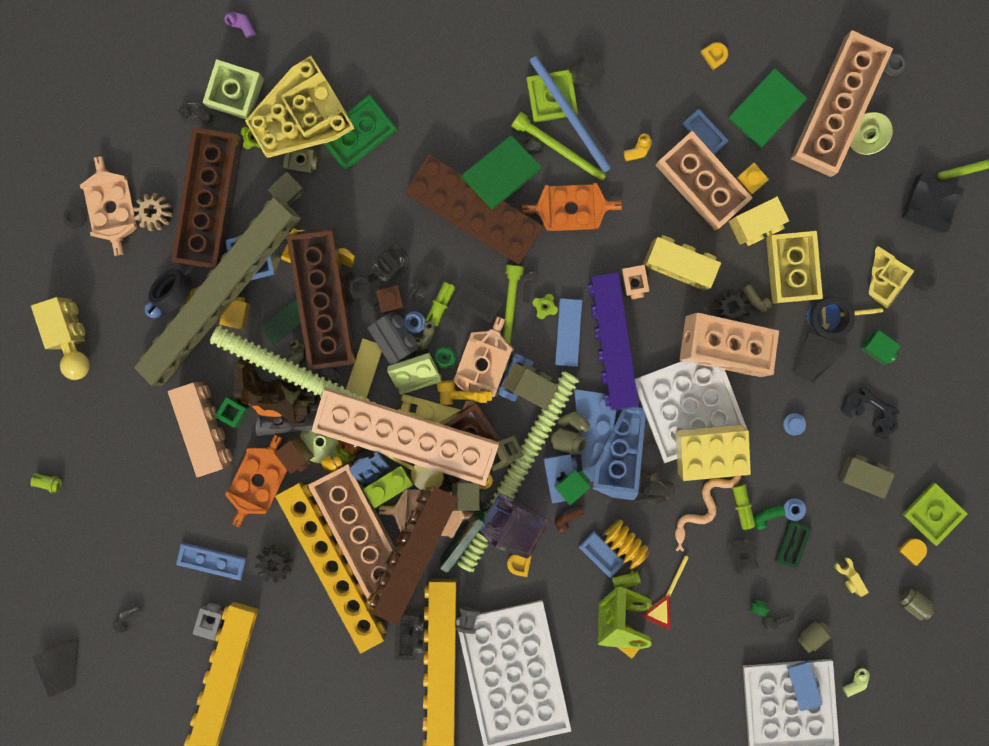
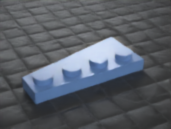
M574 389L576 412L587 418L590 423V429L587 432L578 430V433L586 438L585 450L580 454L582 471L591 482H594L595 466L613 431L616 411H610V406L606 407L604 393Z

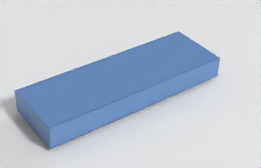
M560 298L555 365L578 367L582 300Z
M183 542L180 546L176 565L241 581L247 558Z

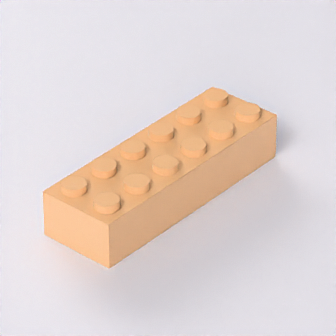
M853 30L844 37L790 158L791 160L830 177L838 173L893 48Z
M350 462L310 483L308 486L368 599L371 592L375 593L378 587L376 581L381 572L385 573L389 565L386 563L391 551L395 552L396 548L376 509L364 493L363 484L355 479L349 471V468L353 466Z

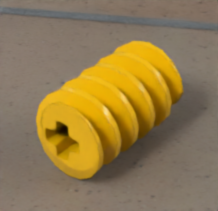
M619 519L603 533V536H607L604 543L607 544L612 541L613 544L610 549L619 548L617 556L625 554L623 562L626 563L631 560L632 563L629 568L633 569L641 564L650 552H647L648 547L646 545L640 546L642 541L639 538L634 540V532L628 533V526L621 527L623 521Z

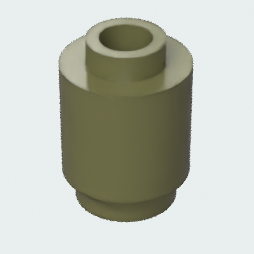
M560 428L557 432L553 433L551 443L555 450L576 455L582 454L585 450L586 438L580 433Z
M907 589L899 600L903 604L902 607L920 621L928 620L935 612L933 608L934 603L917 590Z
M814 621L800 633L797 641L810 653L813 650L819 649L831 638L828 635L831 630L822 621L819 624Z

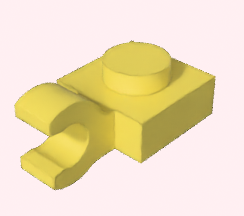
M844 558L847 562V566L844 569H841L838 563L834 564L838 572L845 574L847 578L845 584L851 593L855 592L860 597L869 593L859 574L855 571L851 559Z

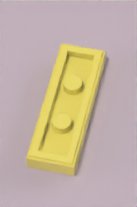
M362 339L346 387V391L349 389L350 393L353 394L355 392L357 393L356 396L359 397L361 395L365 400L368 397L382 354L376 342Z

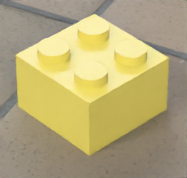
M777 196L736 216L728 222L739 244L746 243L747 246H750L764 239V233L770 236L785 229L783 224L789 222V219Z

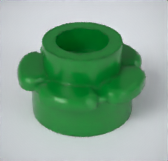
M440 347L436 350L434 362L440 368L445 369L455 363V353L451 348Z
M755 599L754 603L750 602V612L767 617L768 611L771 612V609L767 608L768 603Z

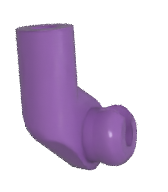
M230 12L225 15V23L241 28L246 39L256 35L247 15L238 12Z

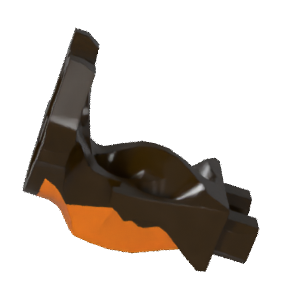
M242 356L239 362L234 364L235 386L232 395L239 403L252 406L259 415L270 417L283 416L289 421L295 422L298 416L308 417L312 409L311 403L316 404L319 400V394L314 395L313 391L308 392L307 388L304 387L302 389L299 384L296 386L280 379L269 382L263 381L258 376V372L254 370L253 363H249L250 360L248 359L246 361L243 360ZM265 392L271 393V395H263V394H264Z

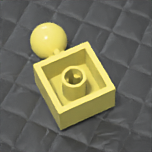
M55 297L31 305L45 349H62L64 356L60 361L62 374L71 380H79L85 377L89 372L90 363L83 353L77 352L75 344L85 341L84 335L86 334L82 323H79L77 318L79 312L76 303L72 302V299Z

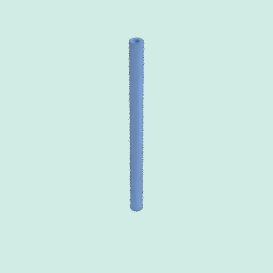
M534 56L529 60L602 171L604 173L611 169V166L539 58Z

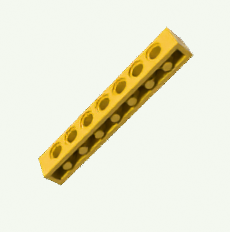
M300 482L275 497L361 654L385 640L386 628L382 621H377L374 614L366 611L368 608L366 605L367 600L364 597V592L359 582H356L349 563L346 564L339 544H336L332 538L334 534L328 523H324L321 517L323 513L319 505H315L311 497L313 494L309 486ZM299 501L305 503L307 507L306 512H299L296 509V503ZM308 521L316 523V532H310L307 529L306 524ZM317 542H326L328 550L325 552L320 551L317 548ZM328 561L337 562L338 570L331 571L327 565ZM338 581H346L349 584V589L341 590L338 587ZM356 600L360 608L353 610L349 607L348 602ZM367 620L370 623V628L362 629L359 621Z

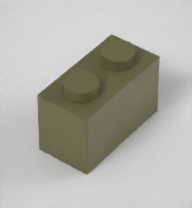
M514 363L502 387L546 410L558 388L557 385L551 382L552 377L542 372L537 375L535 373L537 369L526 363L523 366Z
M857 454L855 457L847 456L838 481L885 499L895 475L888 472L889 467L877 462L875 466L867 463L868 458Z

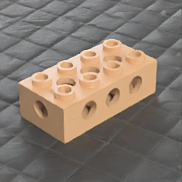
M694 313L685 318L680 360L757 377L770 376L774 374L779 331L706 314Z

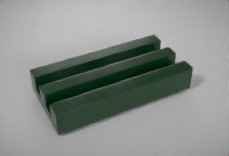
M789 520L775 562L797 570L812 528ZM794 526H795L796 529H795L794 535H793V537H792V540H791L789 549H788V551H787L785 560H782V559H783V556H784V553H785V550H786V548H787V545H788L790 536H791V534H792L793 528H794ZM801 529H803V536L801 538L793 563H791L790 559L792 557Z

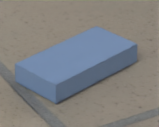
M699 108L682 123L688 133L693 131L713 154H716L729 141Z
M593 530L578 547L611 578L625 563Z
M807 660L787 666L799 710L804 711L821 706L822 701L810 662Z

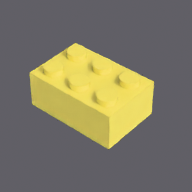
M817 231L777 234L766 237L772 304L823 299Z
M664 235L652 241L643 263L645 267L701 290H707L712 287L721 262L716 261V256L705 252L704 254L696 253V248L683 244V246L674 244V239Z
M743 425L676 431L678 475L683 481L751 475L749 431Z

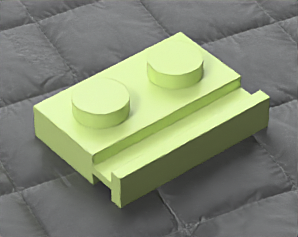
M429 353L388 366L387 372L396 388L399 389L400 395L441 382V374L438 373V369Z

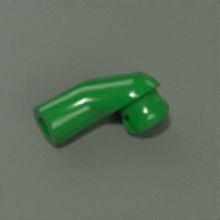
M778 505L767 508L754 517L755 528L758 530L767 528V520L784 516V507Z

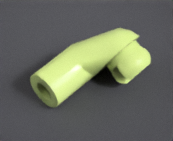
M859 668L856 670L853 682L842 687L847 697L867 688L870 678L867 669Z

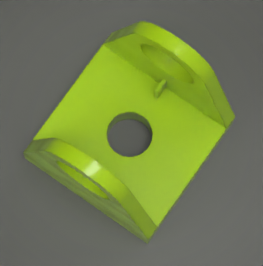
M617 587L601 600L598 611V645L633 649L650 647L652 645L651 637L625 627L626 610H649L652 607L651 599L629 589ZM634 602H642V603H645V604H644V605H633V604H631V603H634ZM633 640H642V641H645V642H643V643H635V642H631V641H633Z

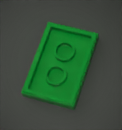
M774 68L728 119L761 149L807 98Z
M370 94L346 112L354 129L334 141L324 143L345 171L398 131Z
M510 136L462 175V179L493 210L536 175L542 167Z

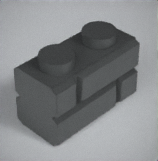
M395 311L385 315L368 327L369 332L390 365L401 361L418 350L414 336L407 332L402 317L397 315Z

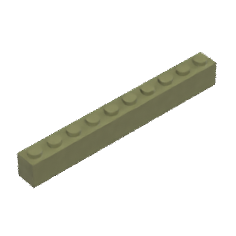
M273 197L265 203L263 211L258 217L251 220L249 228L245 233L241 234L235 240V245L231 250L221 257V262L208 273L204 283L194 290L191 299L180 307V312L177 316L166 324V329L153 340L150 349L139 357V362L134 368L151 386H163L302 219L284 200Z

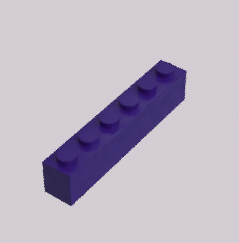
M619 273L592 276L591 283H587L589 297L593 296L594 305H591L592 318L597 319L598 327H594L595 339L600 340L601 349H597L599 362H603L604 371H601L602 384H606L608 392L604 393L606 407L610 406V411L637 408L639 403Z

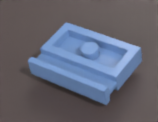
M377 451L374 453L375 456L373 458H361L354 462V466L349 468L352 476L365 487L384 476L383 472L386 470H393L389 462Z

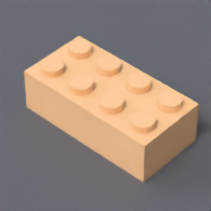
M693 131L656 164V167L714 231L724 225L752 199V196Z
M193 382L168 391L196 477L231 466L233 457L230 449L225 447L223 441L226 439L223 428L218 426L216 420L218 418L215 417L217 409L211 405L209 399L211 398V391L208 385H205L204 382Z

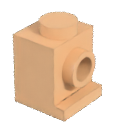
M645 265L620 270L625 296L631 295V300L645 297L644 293L649 292ZM632 279H636L638 281V286L636 288L631 286Z

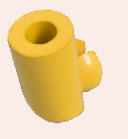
M641 134L635 148L623 151L625 161L643 158L647 155L652 145L651 137L648 134Z
M326 456L321 461L322 467L327 473L334 472L343 466L339 456H335L333 459Z

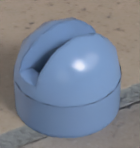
M150 301L145 305V313L148 317L159 318L162 316L163 312L155 307L151 314L149 313V310L154 306Z

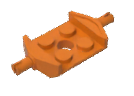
M593 183V185L570 186L545 185L539 202L536 205H522V209H528L522 210V213H536L546 231L589 230L599 228L603 216L608 210H622L621 200L607 202L597 183ZM573 202L577 205L578 210L575 214H568L565 211L567 203Z
M274 434L267 448H247V453L225 494L238 511L231 523L236 525V527H241L245 515L266 514L287 473V469L275 455L283 439L281 436L278 437L279 435ZM255 474H261L264 477L265 481L262 486L254 484L253 477Z

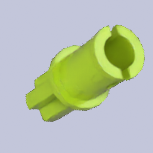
M448 282L443 283L436 299L432 300L434 303L425 321H431L435 326L439 325L445 309L449 308L447 305L455 290L454 285Z
M746 484L734 486L732 490L736 501L735 510H738L741 527L743 530L752 529L755 527L751 511L753 505L749 502Z

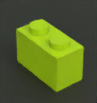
M400 465L363 488V491L372 506L376 508L411 487L414 483L406 468Z

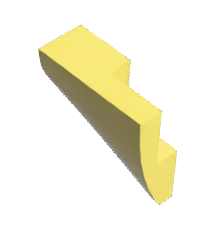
M877 246L869 295L888 309L910 279L914 270Z

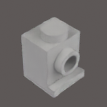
M208 603L207 606L204 605L200 608L193 631L194 635L210 640L216 639L217 632L223 621L222 615L224 611L220 610V605ZM208 616L214 617L215 622H210Z

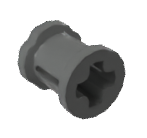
M460 607V624L456 630L462 633L476 634L474 627L476 616L479 615L480 611L471 607Z

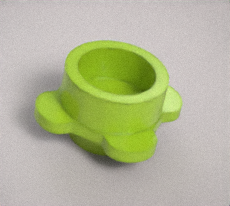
M243 127L240 131L244 139L243 147L245 149H250L251 147L261 148L255 137L253 140L251 139V136L254 135L250 128Z
M546 294L541 299L535 298L533 300V306L536 307L539 319H544L545 316L550 314L555 315L558 312V308L553 303L554 297L551 294Z

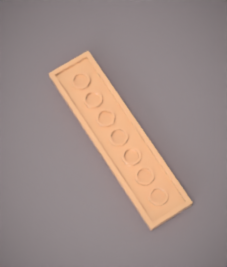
M326 387L323 390L312 432L483 486L486 484L499 446V442Z

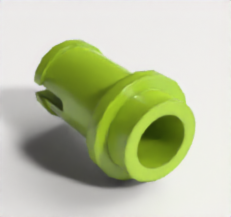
M39 473L33 474L34 477L31 478L32 487L46 489L50 493L60 491L62 480L58 476L50 477Z
M631 570L629 574L612 577L614 588H629L632 586L637 588V585L641 584L638 571L633 572Z

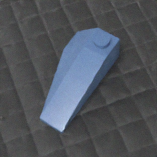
M637 407L622 410L595 466L593 489L613 498L635 500L637 497L646 418L643 408Z

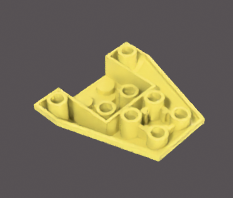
M312 56L293 66L245 120L267 158L334 141L354 129L349 116Z

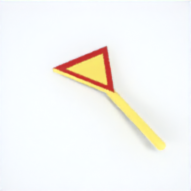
M687 555L684 556L666 596L640 617L670 630V596L689 558Z

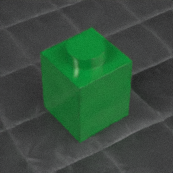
M874 330L860 349L880 364H888L899 355L897 351L901 346L880 330Z
M232 396L226 397L215 417L233 428L240 427L250 407L239 403Z
M575 469L554 486L569 505L591 488L587 484L590 479L582 470L577 472Z

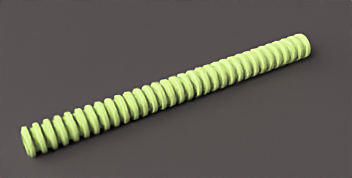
M220 325L216 327L210 339V344L213 345L215 343L218 348L223 347L224 351L228 349L231 354L236 353L237 357L242 356L243 360L246 361L248 359L250 360L249 363L252 364L254 362L257 367L260 365L263 370L268 369L269 373L274 372L276 373L275 376L278 377L280 375L283 380L285 378L288 379L289 383L293 381L295 382L294 385L297 386L299 384L302 389L305 387L308 389V392L313 391L314 395L319 394L320 398L326 387L363 399L361 395L359 397L356 396L357 393L355 392L353 394L350 393L349 389L347 391L344 390L343 386L338 387L337 383L332 384L331 380H324L325 377L323 376L322 378L318 377L319 374L317 373L315 375L312 374L311 370L309 372L306 371L305 367L300 368L299 364L294 365L293 361H286L287 358L285 357L283 359L280 358L279 354L277 356L274 355L273 351L269 353L266 348L261 349L260 345L255 346L254 342L249 343L248 339L245 338L243 340L241 339L242 336L238 335L237 337L234 332L229 333L228 329L223 330Z
M562 371V377L558 378L559 382L555 384L558 388L547 409H541V415L538 414V420L534 421L535 426L531 427V433L528 432V438L524 439L525 444L520 446L524 456L510 464L512 467L511 469L508 468V474L504 475L505 480L500 482L501 487H498V492L494 493L495 498L490 500L491 505H488V510L484 511V519L498 493H501L502 497H500L501 501L497 505L508 511L506 504L511 505V503L504 498L511 501V499L515 498L514 493H518L519 490L517 488L518 486L521 487V481L525 480L524 475L529 473L527 470L532 467L531 463L535 462L534 457L539 455L537 452L542 449L541 445L545 444L546 441L544 439L549 437L548 432H551L552 425L555 426L556 424L554 421L559 419L558 414H561L563 412L561 410L562 407L565 408L566 406L564 403L569 401L568 396L572 395V389L576 388L574 385L579 383L578 378ZM487 523L485 525L486 528L477 533L464 553H462L461 559L457 560V564L469 572H474V565H478L477 560L481 559V553L485 552L484 547H488L487 542L492 539L491 535L485 532L494 535L495 532L491 530L498 529V527Z

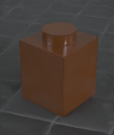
M398 285L376 291L381 313L385 314L405 308Z
M299 435L275 452V455L290 474L296 470L300 473L310 466L308 461L315 457Z

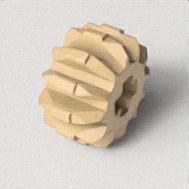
M153 193L151 197L148 194H144V201L137 200L140 207H134L133 211L139 213L134 219L141 221L140 227L145 228L147 226L149 231H153L155 227L157 230H162V223L169 225L166 217H172L173 214L167 212L172 207L171 204L166 203L167 198L164 196L159 198L157 193ZM150 210H157L156 214H149Z

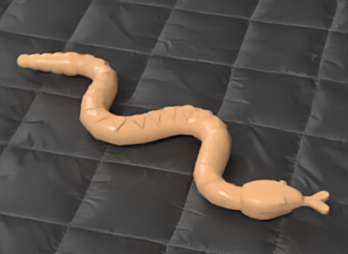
M734 476L731 480L714 478L704 484L702 496L708 508V513L703 516L687 514L679 519L675 529V537L679 544L676 551H679V549L684 551L681 544L685 540V523L706 524L711 522L716 516L717 507L711 496V489L713 487L732 488L739 483L741 476Z

